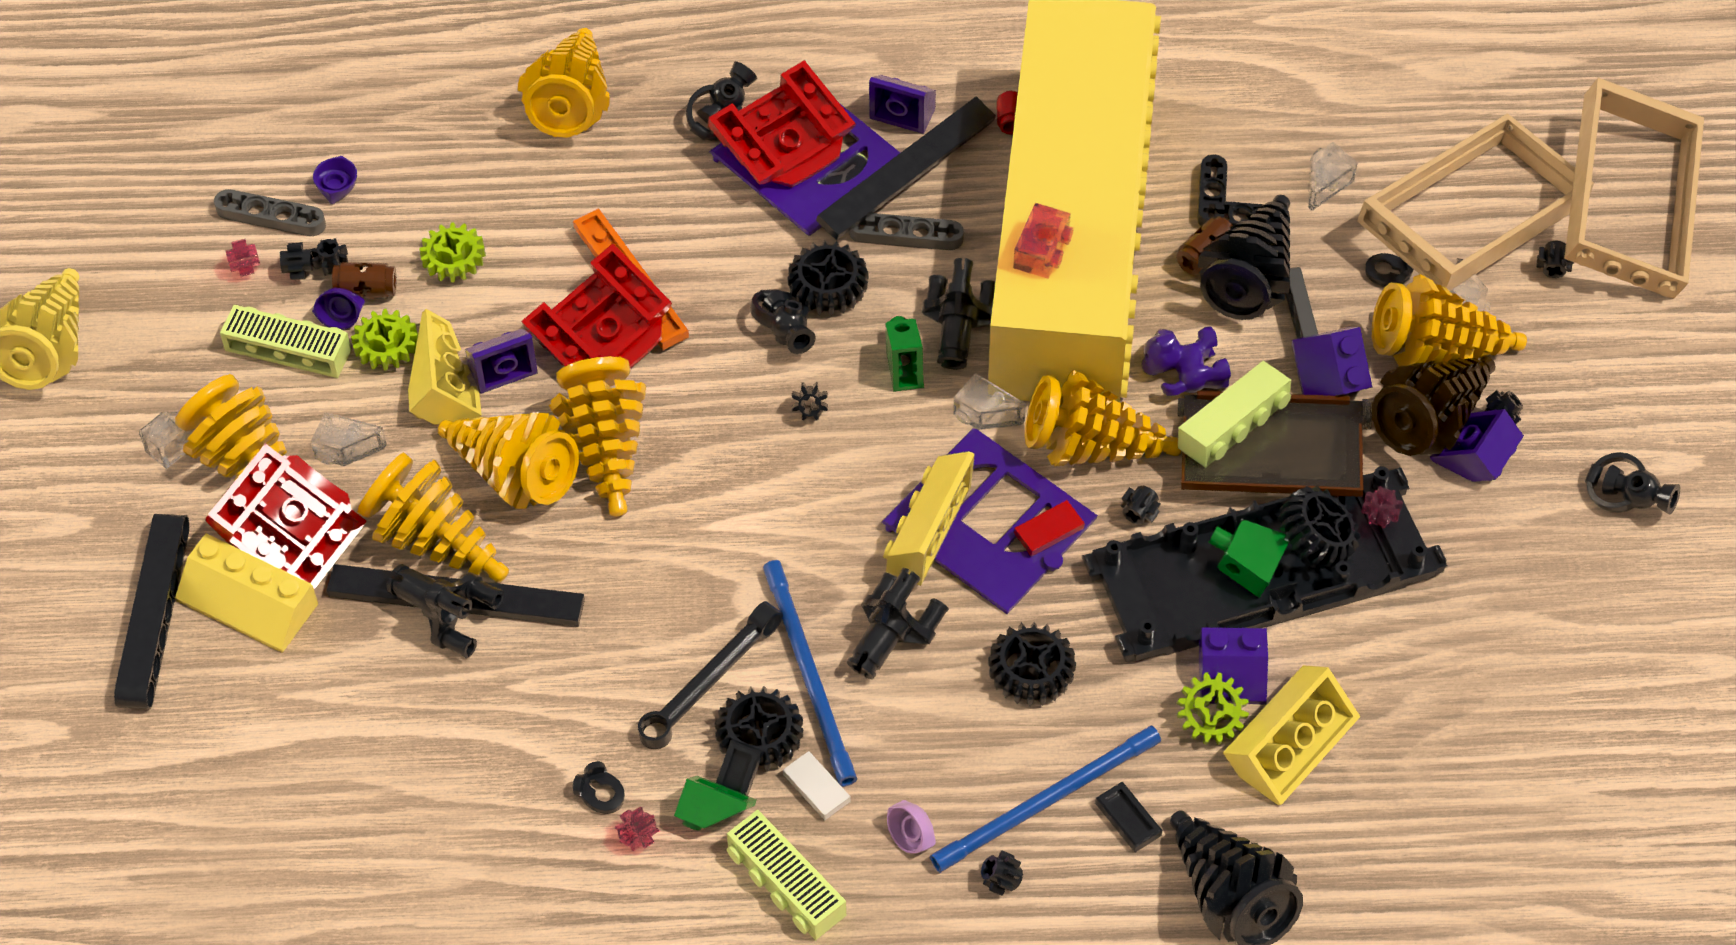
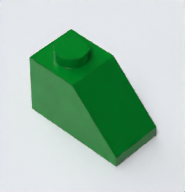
M696 775L686 779L674 816L682 819L684 826L700 831L702 828L717 824L754 807L757 799Z

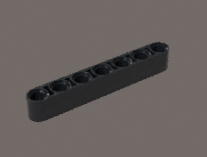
M153 515L115 685L114 701L115 706L118 708L151 709L153 705L189 537L190 523L188 515Z

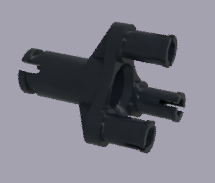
M962 258L954 260L952 282L949 283L947 292L948 279L945 276L931 275L929 277L927 299L923 301L922 313L925 316L942 324L938 351L940 355H938L937 363H941V366L953 370L967 367L966 358L969 353L972 329L991 324L995 281L985 280L981 282L980 297L977 300L973 295L972 286L970 285L974 263L965 258L963 270Z
M404 564L396 566L393 572L402 576L403 581L398 582L389 577L387 591L422 609L423 615L429 619L431 628L430 640L432 644L442 649L447 647L465 658L471 657L477 647V640L456 631V622L458 618L465 619L469 615L463 609L471 611V600L473 599L493 609H497L504 600V591L483 582L482 577L472 572L467 573L461 579L449 582L442 578L435 580Z
M902 568L897 578L885 572L873 593L867 595L861 604L871 625L854 649L853 657H849L847 660V664L859 674L863 669L866 672L864 676L868 679L873 680L876 677V670L881 669L897 642L930 644L936 635L935 629L949 610L943 602L932 598L917 621L906 609V599L920 581V577L913 571L909 575V569Z

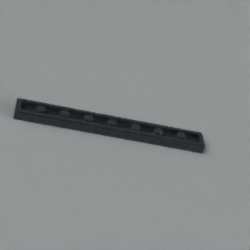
M977 96L818 214L816 221L837 241L995 120L996 115Z
M339 564L333 565L327 587L328 597L416 607L387 591L389 577L398 582L403 581L402 576L393 571ZM426 575V576L431 577V578H433V579H435V580H438V579H441V578H442V579H445V580H447V581H449V582L458 580V579H456V578H448V577H439V576ZM485 582L504 591L502 604L497 609H493L473 599L471 600V611L463 609L468 614L579 627L585 597L582 593Z

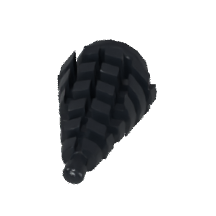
M1285 195L1275 196L1273 201L1265 203L1259 209H1255L1250 213L1248 219H1242L1229 227L1231 229L1216 237L1215 241L1203 248V250L1210 251H1204L1199 255L1198 268H1203L1199 271L1201 277L1200 289L1204 299L1214 310L1226 317L1237 320H1252L1263 315L1266 309L1268 310L1283 302L1285 294L1281 293H1289L1290 214L1288 209L1290 207V200Z
M1183 810L1175 812L1170 818V824L1177 831L1175 835L1176 842L1181 850L1187 874L1189 877H1192V888L1208 929L1220 940L1224 923L1223 935L1228 942L1236 941L1238 945H1271L1288 933L1300 916L1303 907V894L1296 886L1297 875L1293 873L1294 867L1284 855L1278 852L1275 855L1271 849L1266 847L1262 851V846L1258 845V843L1251 842L1249 844L1250 840L1245 837H1237L1236 833L1225 831L1220 826L1211 825L1208 821L1194 817L1193 822L1192 818Z

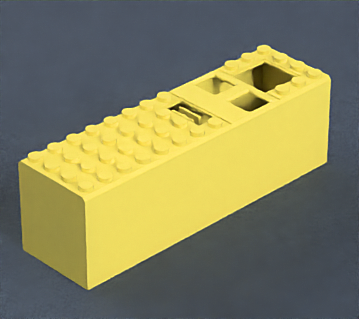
M1029 0L990 325L987 398L1031 402L1037 384L1043 376L1050 375L1055 377L1060 383V388H1062L1063 384L1067 381L1068 375L1073 370L1084 374L1088 381L1093 380L1101 385L1104 389L1100 393L1101 395L1104 392L1110 391L1118 397L1116 401L1119 403L1120 398H1127L1134 325H1128V318H1135L1136 300H1130V293L1137 294L1138 275H1132L1134 251H1140L1141 233H1136V227L1142 228L1143 210L1138 209H1144L1159 46V35H1154V33H1160L1161 16H1155L1156 6L1152 3L1121 0Z

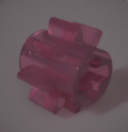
M245 239L231 242L233 249L225 250L230 271H239L240 277L255 274L253 267L260 265L255 243L247 245Z
M1379 486L1378 490L1374 493H1366L1365 503H1363L1361 512L1368 514L1369 524L1374 523L1385 528L1386 524L1390 521L1398 522L1399 511H1401L1403 501L1396 500L1395 490L1391 491Z
M642 807L634 811L627 810L622 813L620 818L623 822L615 826V829L618 831L619 842L626 846H631V851H635L641 846L647 848L653 844L654 840L651 836L659 832V829L656 828L655 816L643 812Z

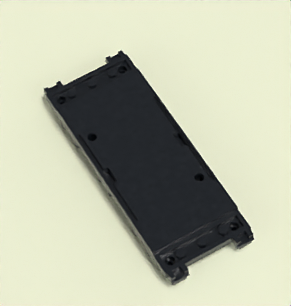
M1384 466L1377 467L1373 473L1363 475V497L1338 496L1339 502L1347 505V511L1354 514L1352 520L1359 525L1357 529L1361 536L1358 540L1359 547L1351 555L1352 557L1346 562H1338L1333 569L1329 567L1321 569L1318 564L1311 566L1307 558L1300 559V553L1292 550L1293 546L1289 542L1270 583L1260 598L1219 570L1218 564L1225 551L1208 542L1217 526L1234 534L1242 520L1284 533L1279 529L1282 523L1278 517L1281 514L1280 508L1288 497L1260 505L1254 500L1246 509L1235 511V509L1229 507L1227 514L1195 523L1187 522L1177 528L1174 523L1167 524L1160 532L1151 536H1144L1141 532L1132 534L1130 540L1123 542L1111 540L1105 547L1094 549L1092 553L1082 555L1092 582L1102 580L1123 630V633L1115 635L1125 662L1132 660L1137 662L1161 654L1170 655L1198 647L1202 627L1265 628L1406 588V585L1434 578L1437 574L1444 573V569L1448 566L1439 545L1426 547L1402 496L1406 495L1409 486L1402 468L1389 471ZM1346 475L1342 476L1339 482L1346 483Z

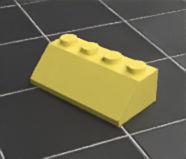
M968 451L938 456L933 467L927 466L921 481L924 485L920 492L916 490L913 493L909 503L911 510L908 516L903 515L896 529L898 536L895 542L890 540L886 546L883 558L887 559V573L898 577L902 568L909 569V575L913 571L920 577L917 585H922L971 487L974 453Z
M207 533L187 557L175 596L177 602L281 653L284 652L318 605L313 584Z
M1303 665L1227 747L1223 754L1242 780L1275 804L1282 805L1355 724L1360 715L1329 667Z

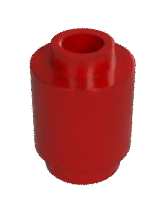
M1013 90L1000 94L996 100L997 124L1001 131L1008 135H1013L1018 92Z

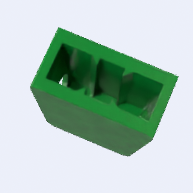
M902 316L893 317L885 323L886 354L893 392L924 388L923 346L916 320L913 318L906 319ZM901 355L910 358L911 361L908 365H902Z
M1242 520L1234 534L1217 526L1208 543L1225 551L1218 564L1219 570L1260 598L1270 583L1289 542L1284 540L1286 536L1284 533Z

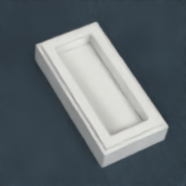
M809 751L783 769V775L824 820L851 802V796Z

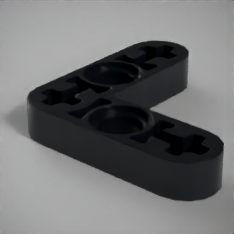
M1208 155L1201 162L1197 216L1200 226L1208 219H1211L1208 213H1213L1214 218H1224V214H1228L1226 220L1235 225L1239 221L1233 218L1234 215L1241 213L1249 217L1250 213L1264 205L1226 201L1228 165L1227 161L1220 155ZM1211 167H1216V178L1211 177ZM1214 188L1219 190L1220 194L1209 196L1205 193V190Z

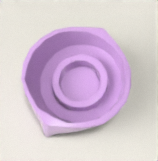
M903 800L888 808V830L900 849L907 853H918L935 845L936 840L932 823L921 807Z

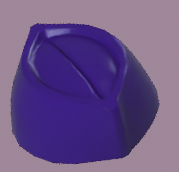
M343 156L333 157L321 162L313 172V180L318 190L329 203L335 204L347 196L354 188L357 181V169L347 158Z
M331 288L322 292L316 299L312 312L326 327H336L344 330L352 327L357 322L365 300L347 289Z

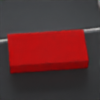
M1066 500L1015 527L1014 534L1032 557L1084 529L1085 523L1069 501Z

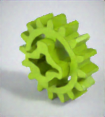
M451 222L450 228H445L441 224L439 225L438 232L429 231L430 239H422L423 247L419 248L423 268H428L430 276L437 273L439 281H442L446 276L450 278L451 282L455 281L456 276L466 280L467 272L475 275L477 273L476 266H483L482 257L486 256L482 236H477L475 228L468 231L465 223L460 228H456L454 222Z
M383 309L382 315H377L375 311H372L371 319L362 317V326H354L355 335H352L351 339L355 356H360L363 365L370 361L371 369H375L378 364L382 365L384 371H387L389 364L399 368L400 360L409 362V353L415 354L418 338L415 322H410L409 315L401 318L399 310H395L392 315L388 314L387 309Z
M1207 672L1204 673L1202 682L1195 677L1191 679L1192 689L1186 686L1183 687L1181 692L1187 698H1178L1177 705L1184 707V710L1177 713V718L1186 719L1182 729L1192 728L1194 730L1191 736L1193 740L1200 734L1203 736L1204 744L1207 745L1210 738H1215L1217 745L1222 743L1223 735L1230 740L1235 737L1233 728L1239 731L1243 729L1244 725L1239 719H1247L1249 713L1241 710V708L1249 702L1248 699L1239 698L1244 690L1242 687L1236 689L1231 687L1234 682L1232 677L1225 683L1222 681V673L1218 672L1215 680H1211ZM1210 688L1209 694L1203 698H1194L1195 694L1199 691ZM1223 691L1229 695L1233 704L1226 701L1222 695ZM1215 696L1216 708L1219 711L1216 712L1210 722V711L1206 707ZM1192 713L1198 714L1203 722V726L1196 722ZM1232 720L1227 726L1215 729L1219 721Z

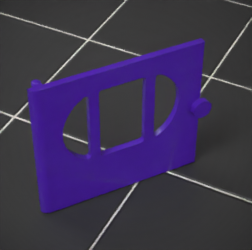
M843 105L841 106L856 123L855 127L848 134L856 139L857 142L842 152L840 158L794 187L774 182L759 185L746 167L741 165L728 147L725 148L722 143L709 151L713 155L714 162H722L808 236L822 227L816 221L818 214L900 154L897 149ZM867 150V164L856 177L840 184L827 185L818 183L856 154Z
M972 428L947 455L969 451L975 454L973 469L992 467L996 468V470L961 505L934 561L1004 613L1008 614L1048 570L1055 571L1062 566V555L1089 528L1098 515L985 434ZM1008 475L1038 496L1039 499L996 544H993L962 522V520L1004 476ZM920 482L884 518L882 523L886 525L885 529L887 532L891 533L894 531L896 533L901 517L903 515L908 516L911 510L909 503L913 493L916 490L920 492L924 484ZM1068 500L1085 523L1084 529L1032 557L1027 551H1005L1017 538L1014 534L1015 527L1036 517L1046 506L1053 508Z

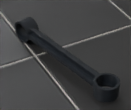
M767 601L760 603L749 616L747 625L660 712L651 711L640 718L638 731L642 744L649 749H661L667 746L672 739V727L760 638H768L775 632L782 621V612ZM653 723L663 724L667 728L665 733L659 737L652 738L644 734L645 728Z

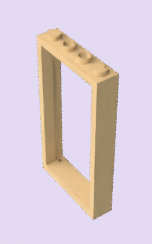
M1596 79L1584 94L1564 259L1672 299L1689 284L1704 117L1604 79ZM1600 110L1681 140L1668 271L1585 240Z
M1507 113L1364 200L1357 222L1416 272L1450 291L1568 216L1571 208L1575 167ZM1499 143H1502L1565 194L1556 202L1456 265L1390 211ZM1591 181L1590 193H1591V190H1592V188H1593V186H1594V182H1593V181Z

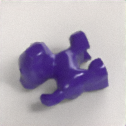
M1211 326L1204 327L1198 331V339L1195 343L1180 345L1173 331L1160 329L1144 345V358L1141 363L1144 373L1154 376L1171 369H1176L1179 374V381L1177 383H1163L1161 385L1162 392L1167 396H1176L1183 392L1195 393L1204 388H1226L1229 386V379L1231 377L1230 366L1226 358L1217 360L1212 367L1204 365V359L1214 357L1216 354L1212 347L1218 346L1216 332Z

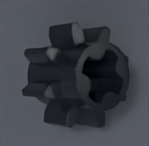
M336 238L320 240L317 248L311 249L313 267L315 270L321 268L324 276L327 274L332 275L334 265L348 262L347 247L345 244L339 246Z
M1555 240L1548 242L1545 247H1539L1536 267L1543 268L1546 276L1560 278L1566 274V271H1572V264L1574 262L1564 259L1566 243Z
M303 242L288 243L287 251H280L282 273H290V280L305 279L306 272L313 271L311 249H303Z
M801 382V391H792V398L798 401L792 405V411L799 410L802 413L803 421L807 416H813L814 419L819 420V411H828V404L821 401L828 397V392H820L818 382H815L813 386H806L804 382ZM810 397H814L815 402H812L810 406L805 404V400L808 401Z
M1496 390L1486 398L1488 404L1484 411L1505 409L1515 424L1522 420L1519 414H1521L1520 411L1523 409V405L1513 392L1507 391L1504 393L1502 391L1500 393Z
M1138 486L1136 490L1129 487L1121 498L1123 503L1120 506L1124 508L1122 511L1123 515L1134 524H1143L1145 520L1152 523L1160 512L1158 510L1161 505L1158 502L1159 497L1153 489L1147 486Z
M1003 850L999 853V857L994 855L987 857L981 867V876L984 879L983 885L989 887V891L1003 896L1005 889L1009 891L1017 889L1023 878V870L1019 867L1021 861L1016 860L1014 855Z

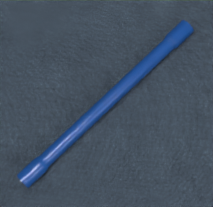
M779 560L769 561L764 564L763 571L770 591L774 594L778 609L783 614L782 620L827 745L830 762L837 782L842 787L852 785L857 781V776L849 753L845 750L789 592V584L782 564Z
M1150 725L1136 733L1108 753L962 839L953 841L931 854L932 864L940 873L991 840L1128 759L1136 757L1159 744L1161 737L1154 726Z

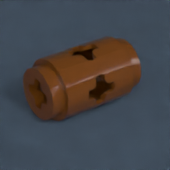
M1223 217L1208 219L1179 247L1176 255L1179 266L1190 275H1198L1199 271L1203 269L1198 268L1199 255L1204 251H1210L1203 250V248L1215 241L1216 237L1231 229L1229 227L1233 225Z
M342 262L341 265H334L332 288L347 289L363 299H388V296H395L397 273L395 266H389L388 263ZM363 267H367V268H366V271H364V272H361V271H360V270H363ZM364 289H369L365 295L362 294Z

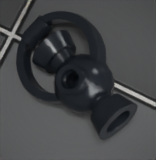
M734 61L729 73L731 77H724L712 85L701 87L688 100L686 118L691 128L690 131L704 141H719V139L706 127L694 121L692 116L694 102L700 96L710 93L712 104H706L697 111L700 118L708 124V117L732 103L738 111L741 110L745 100L743 87H748L757 80L756 74L738 61Z
M779 289L760 290L753 295L750 302L752 316L760 324L772 330L776 336L775 340L779 344L787 345L789 351L793 354H802L812 348L816 336L812 330L807 328L809 308L805 306V301L799 303L796 301V296Z
M1623 452L1611 453L1601 457L1591 465L1585 479L1587 491L1592 501L1600 508L1610 512H1625L1633 508L1645 509L1657 503L1659 509L1670 515L1675 510L1680 497L1681 488L1679 484H1664L1661 487L1658 478L1647 471L1638 458ZM1618 461L1634 465L1638 470L1625 476L1623 470L1612 464L1608 468L1603 480L1602 493L1616 495L1618 492H1622L1624 501L1617 503L1607 502L1596 495L1594 486L1597 485L1604 466Z

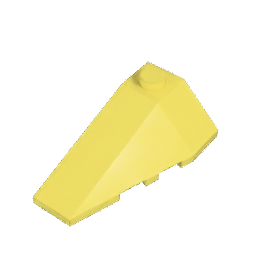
M428 309L422 312L408 388L409 412L413 413L417 418L424 419L434 425L440 424L443 420L454 422L464 418H470L469 420L478 418L482 415L480 394L476 386L470 385L467 378L471 373L469 367L466 364H462L458 356L461 348L452 325L449 321Z

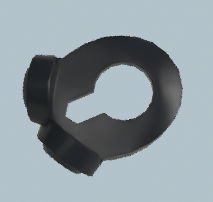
M1388 253L1373 255L1367 260L1365 273L1369 280L1382 286H1387L1391 282L1405 285L1410 280L1414 270L1400 257ZM1379 262H1386L1391 265L1392 269L1399 270L1400 274L1392 272L1388 274L1378 273L1375 265Z
M595 761L589 763L584 768V774H577L573 781L574 795L581 797L584 803L592 810L602 814H610L622 807L625 797L624 788L615 776L607 772L603 762ZM590 783H598L601 787H611L615 791L614 797L606 802L598 800L595 795L596 790L590 786Z

